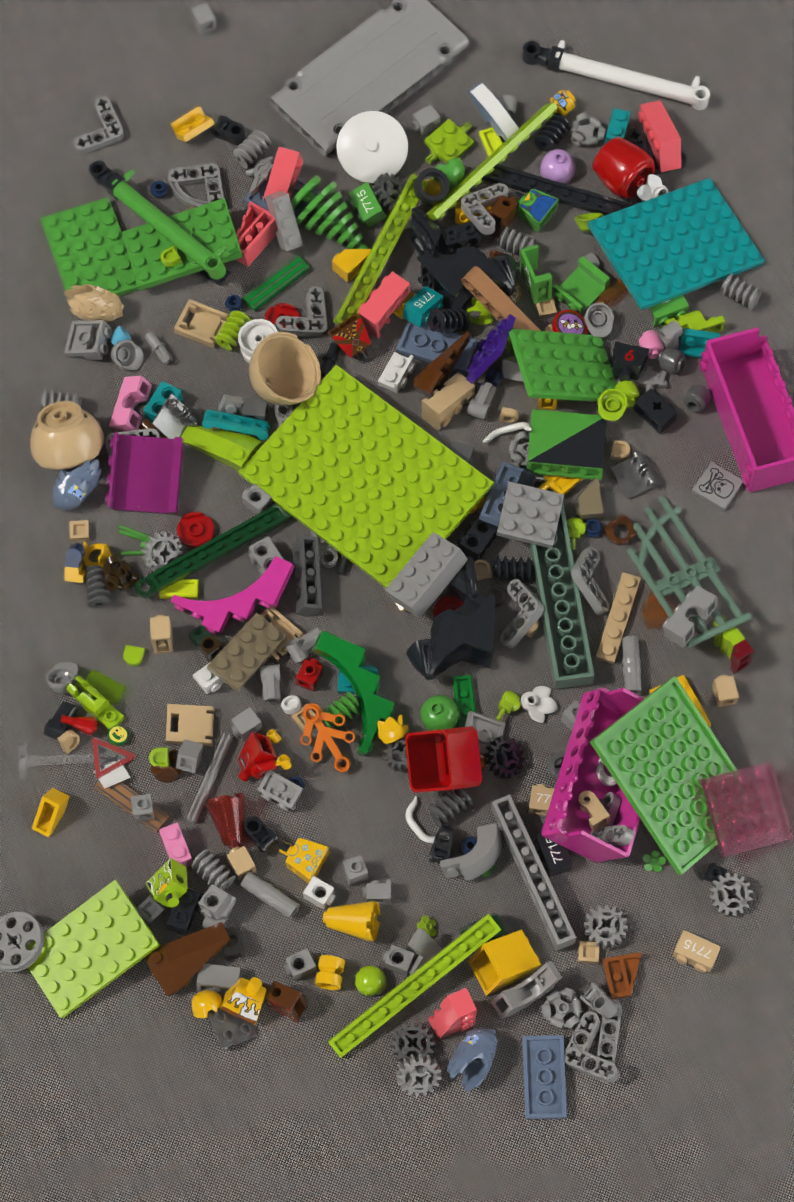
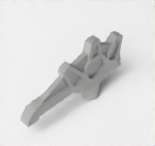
M272 156L258 159L255 168L246 170L248 177L254 176L249 192L251 196L257 193L260 185L265 180L269 179V173L273 167L271 163L274 162Z
M647 366L646 371H642L638 380L630 379L636 386L646 388V392L650 388L653 390L655 387H668L665 380L667 372L662 370L658 373L652 370V366ZM619 378L615 379L616 384L620 381Z

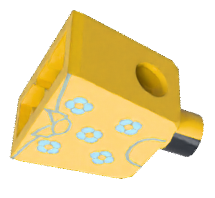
M298 838L294 846L284 841L279 849L280 853L288 856L285 861L286 867L308 884L313 876L317 877L330 854L329 847L302 838Z

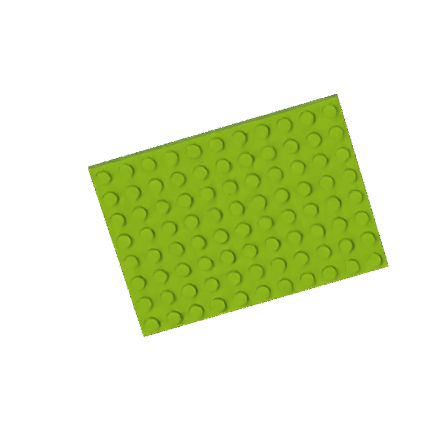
M337 365L323 378L317 386L314 395L303 401L238 472L247 482L260 487L271 496L273 502L384 588L390 585L433 532L447 539L494 486L492 480Z

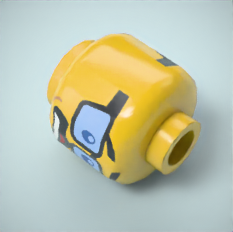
M560 90L550 98V103L554 102L558 107L553 113L565 116L575 108L574 102H576V99L569 90Z

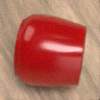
M620 136L611 139L600 149L594 158L592 169L614 195L620 199H630L637 195L638 187L647 184V176L654 174L655 165L654 160L647 152Z

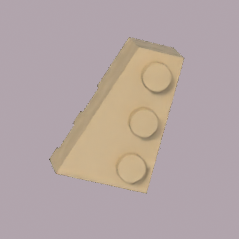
M459 372L444 383V387L440 391L437 389L433 391V397L429 400L427 398L422 400L421 418L436 430H439L442 426H447L451 417L454 414L460 413L463 405L474 398L475 385L467 381V378Z

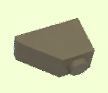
M598 479L592 481L578 498L577 505H574L575 516H579L583 523L590 519L602 521L603 507Z

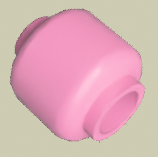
M654 330L644 332L639 339L640 347L649 348L648 357L650 359L658 358L660 352L665 349L658 332Z

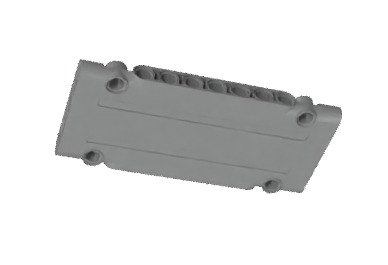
M393 0L387 10H379L302 68L295 78L288 79L286 86L271 96L269 102L323 156H326L337 148L339 133L349 119L366 111H379L387 114L440 73L444 66L451 64L453 57L467 48L470 43L468 38L427 0Z

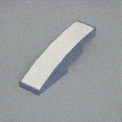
M479 82L467 91L484 121L490 122L497 136L502 135L504 141H506L519 129L503 105L482 82Z

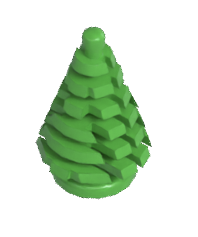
M316 175L291 200L293 210L298 208L304 201L309 204L297 217V225L303 224L317 211L305 226L306 229L312 230L325 219L316 230V234L322 235L332 226L333 228L325 237L326 239L331 241L340 233L341 236L336 241L337 244L342 245L347 240L349 242L346 247L347 249H353L354 247L356 249H369L366 244L361 242L363 239L361 232L357 236L354 234L358 228L356 223H353L349 228L346 227L353 218L351 212L346 214L341 220L338 219L348 207L345 201L331 212L342 198L340 191L323 204L337 188L335 181L315 196L313 192L321 183V178Z

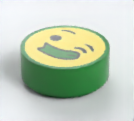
M113 726L108 733L109 742L114 746H122L126 743L128 738L127 730L122 726Z

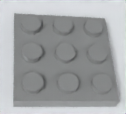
M509 481L496 535L552 548L564 494Z

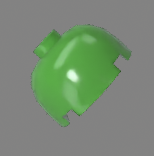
M460 157L448 160L449 163L444 165L442 163L435 167L446 174L450 190H453L466 175V169Z
M445 695L431 696L421 707V720L428 731L456 728L458 719H460V711L451 698Z

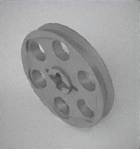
M12 912L0 918V933L2 934L0 952H4V957L0 960V970L18 972L28 968L36 961L43 949L44 931L41 924L33 916L25 912ZM16 919V925L13 928H9V922ZM29 923H33V929L30 932H26V926ZM9 935L12 938L16 939V942L20 946V948L14 945L13 940L9 937ZM36 941L35 948L28 950L29 943ZM16 956H21L20 963L14 965V958Z

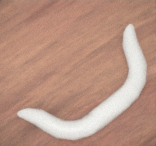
M526 422L507 425L492 431L483 440V443L490 442L502 434L521 429L531 431L532 428Z
M415 796L406 809V821L422 841L433 844L435 836L426 835L413 819V811L418 804V798ZM440 835L442 840L450 839L447 835Z

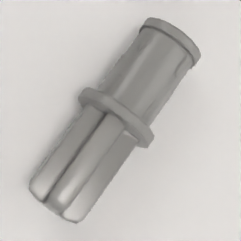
M154 331L147 333L145 340L152 347V352L157 354L163 364H169L172 361V356L166 350L165 343L159 340Z

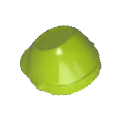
M587 213L576 216L574 220L582 232H591L587 226L588 222L605 215L602 213Z
M618 389L605 390L597 399L600 416L609 421L620 419L629 405L625 393Z

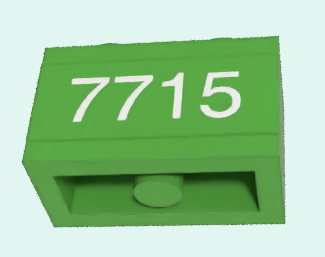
M368 182L349 192L352 198L350 203L354 209H358L359 214L357 216L362 224L366 223L370 228L388 217L383 206L378 201V197L374 195V189Z

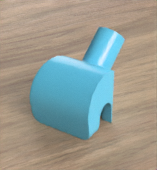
M118 326L112 333L110 341L115 345L122 340H131L128 330L125 332L123 327Z

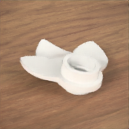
M649 174L647 176V184L638 187L636 193L640 199L647 201L669 193L666 186L662 185L660 177Z
M546 686L535 687L532 692L524 693L520 699L522 708L529 712L532 720L539 723L544 722L545 714L554 713L558 710L556 702L549 697L551 689Z

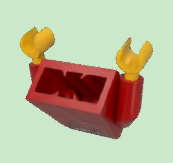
M269 730L266 736L251 732L238 758L242 768L238 775L241 780L248 782L251 776L260 779L266 771L277 769V766L280 765L284 770L292 767L290 758L285 754L280 755L278 760H276L277 756L271 742L276 744L281 740L276 730Z

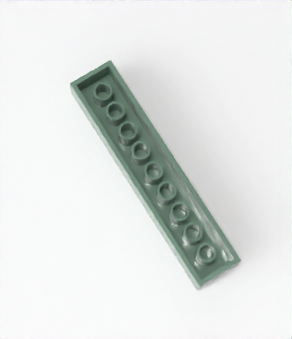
M562 503L553 547L548 548L529 543L538 598L544 605L542 621L554 689L591 685L594 680L579 588L571 575L574 561Z

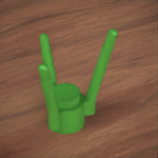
M123 525L118 526L120 529H123L118 531L120 534L141 540L140 548H146L143 542H149L148 536L150 535ZM141 550L121 552V555H145V553Z

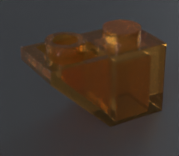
M651 591L641 612L647 630L663 626L665 620L669 618Z

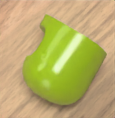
M473 297L472 304L474 306L466 310L470 323L479 325L491 324L494 316ZM478 311L480 312V316L478 318H473L470 315V313Z

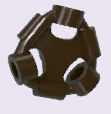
M112 555L105 560L103 576L106 578L105 586L109 590L119 589L122 592L131 590L132 586H136L139 575L131 570L132 567L125 560H120L117 555ZM119 564L118 568H112L113 566Z

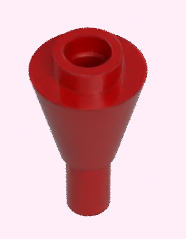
M62 715L60 722L72 725L89 736L96 732L98 725L95 717H70Z

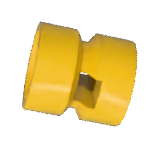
M321 955L318 963L320 972L316 974L315 986L326 990H340L342 983L340 974L344 972L345 960L336 956Z

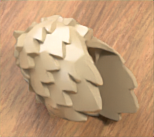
M90 284L72 285L71 289L64 291V294L68 297L67 302L71 307L69 310L80 319L85 321L104 320L108 323L110 321L113 322L116 318L123 317L122 309L125 306L114 292L111 293L107 289L105 290Z

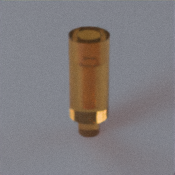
M619 278L598 296L599 300L596 303L609 305L627 289L622 279Z

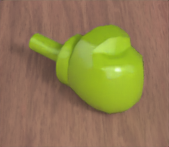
M573 517L567 519L566 522L569 539H571V550L575 551L576 540L580 539V536L585 533L586 524L583 523L581 518Z
M505 691L498 705L500 712L496 720L500 721L504 713L510 714V712H515L520 708V697L512 691Z

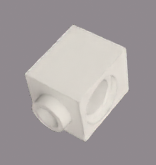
M314 876L303 892L304 899L325 910L327 905L331 906L336 897L334 895V887ZM322 890L326 893V895L322 898H319L315 895V893L317 891Z

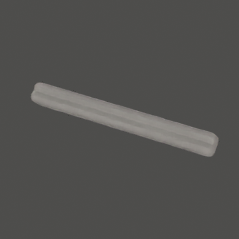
M224 733L187 815V821L191 823H197L233 741V737L229 734Z

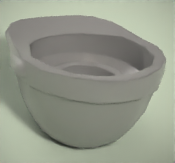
M594 303L589 306L584 316L589 332L595 337H606L611 333L614 314L608 305Z
M130 339L119 341L111 350V358L119 369L134 371L138 370L142 365L144 359L143 351Z
M70 662L56 664L46 674L47 684L56 693H68L66 690L67 686L70 683L75 685L78 666Z

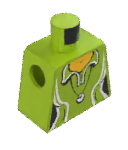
M170 858L146 882L150 893L157 902L166 907H176L179 904V898L188 889L186 866L173 858Z

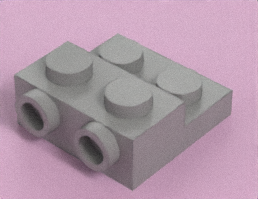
M104 320L72 321L64 354L67 357L83 356L86 360L103 359L104 354L108 352L107 340L112 336L111 327Z

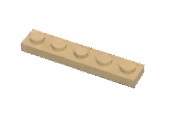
M622 573L596 654V660L614 665L641 577Z

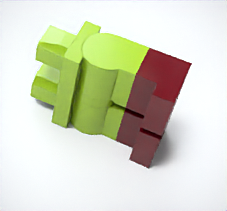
M714 620V621H713V625H714V627H717L718 624H717L716 621ZM736 627L715 636L713 643L716 648L719 646L720 651L730 659V670L733 674L750 665L754 650Z

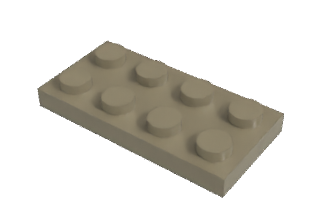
M256 613L208 664L207 669L238 692L283 643L286 635Z

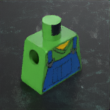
M531 189L526 196L519 191L515 194L519 204L518 216L539 233L558 209L559 199L536 189Z

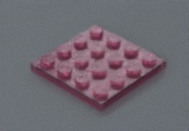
M772 762L701 780L722 858L793 839Z

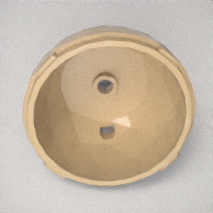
M59 401L47 405L39 412L31 432L30 450L33 459L43 468L70 469L84 464L87 460L94 459L99 454L105 437L101 426L90 413L81 409L75 402Z

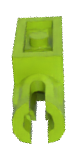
M700 310L679 315L677 320L670 318L664 321V327L674 320L681 326L682 330L687 328L714 333L723 331L725 325L723 315L714 316L705 321Z
M81 676L75 677V680L77 681L76 685L84 692L80 694L78 689L71 683L67 686V692L82 704L86 712L95 717L108 730L113 726H118L125 719L123 714L110 705L108 699Z

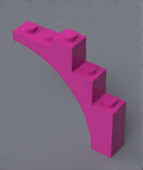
M275 556L268 569L256 582L233 596L219 600L197 601L173 595L170 602L175 604L174 608L185 613V610L192 612L191 616L199 620L204 618L202 625L206 627L205 631L216 635L217 632L223 634L231 614H233L232 618L243 622L244 619L250 620L258 601H260L259 605L270 609V606L276 608L295 566Z

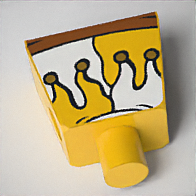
M253 977L250 981L245 978H239L225 993L220 1009L255 1025L267 990L262 986V981L259 978Z

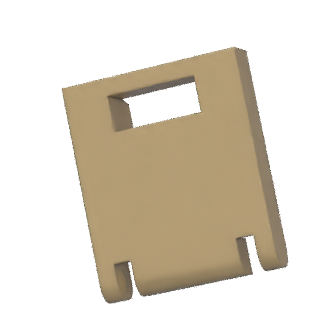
M189 299L174 327V333L213 348L216 344L215 336L219 334L218 331L222 328L229 315ZM190 312L195 315L188 327V324L184 321Z
M270 606V609L266 608L260 616L264 619H270V623L286 635L283 643L270 656L275 662H278L280 658L277 653L283 657L288 652L285 645L292 639H295V635L302 637L304 634L274 607Z
M167 704L165 744L182 745L185 739L201 743L203 746H212L213 740L205 738H213L214 714L210 713H214V707ZM179 716L178 732H170L171 718H178Z

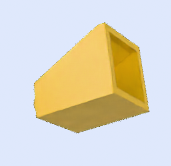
M522 929L484 943L468 960L486 996L532 974L541 966L538 956L534 953L529 939L525 936Z

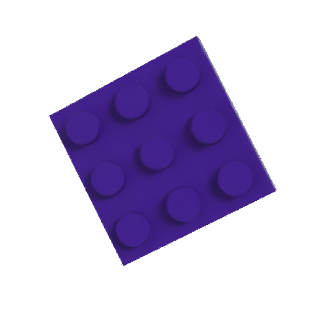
M509 314L506 319L502 318L497 324V328L495 330L492 328L485 340L482 339L478 343V351L472 357L474 361L467 370L469 372L467 381L473 383L503 353L509 332L512 330L516 319L514 316Z

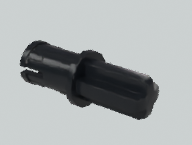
M334 342L330 343L326 355L322 358L323 362L320 367L322 378L332 370L333 365L337 362L336 358L341 348Z

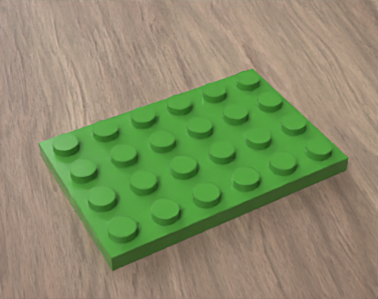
M109 197L40 218L65 290L71 289L72 285L83 284L99 286L109 290L111 293L114 292L117 296L138 290L124 237Z
M225 198L168 216L212 253L225 244L228 248L220 256L223 263L243 257ZM148 223L122 232L139 291L204 270ZM175 246L182 263L173 267H166L160 259L161 253Z
M512 329L509 332L528 398L598 402L597 399L601 393L615 388L616 381L612 374L602 337Z

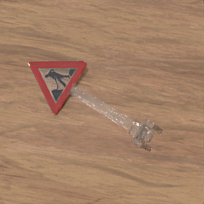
M95 737L92 738L93 754L29 755L27 742H18L19 781L27 780L28 767L92 762L95 766V776L99 779L135 759V754Z

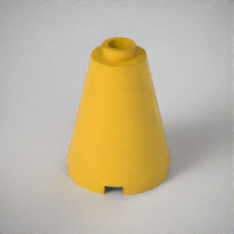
M369 901L329 907L327 911H324L323 923H326L327 928L373 942V940H376L379 932L380 921H377V915H380V906L378 902Z

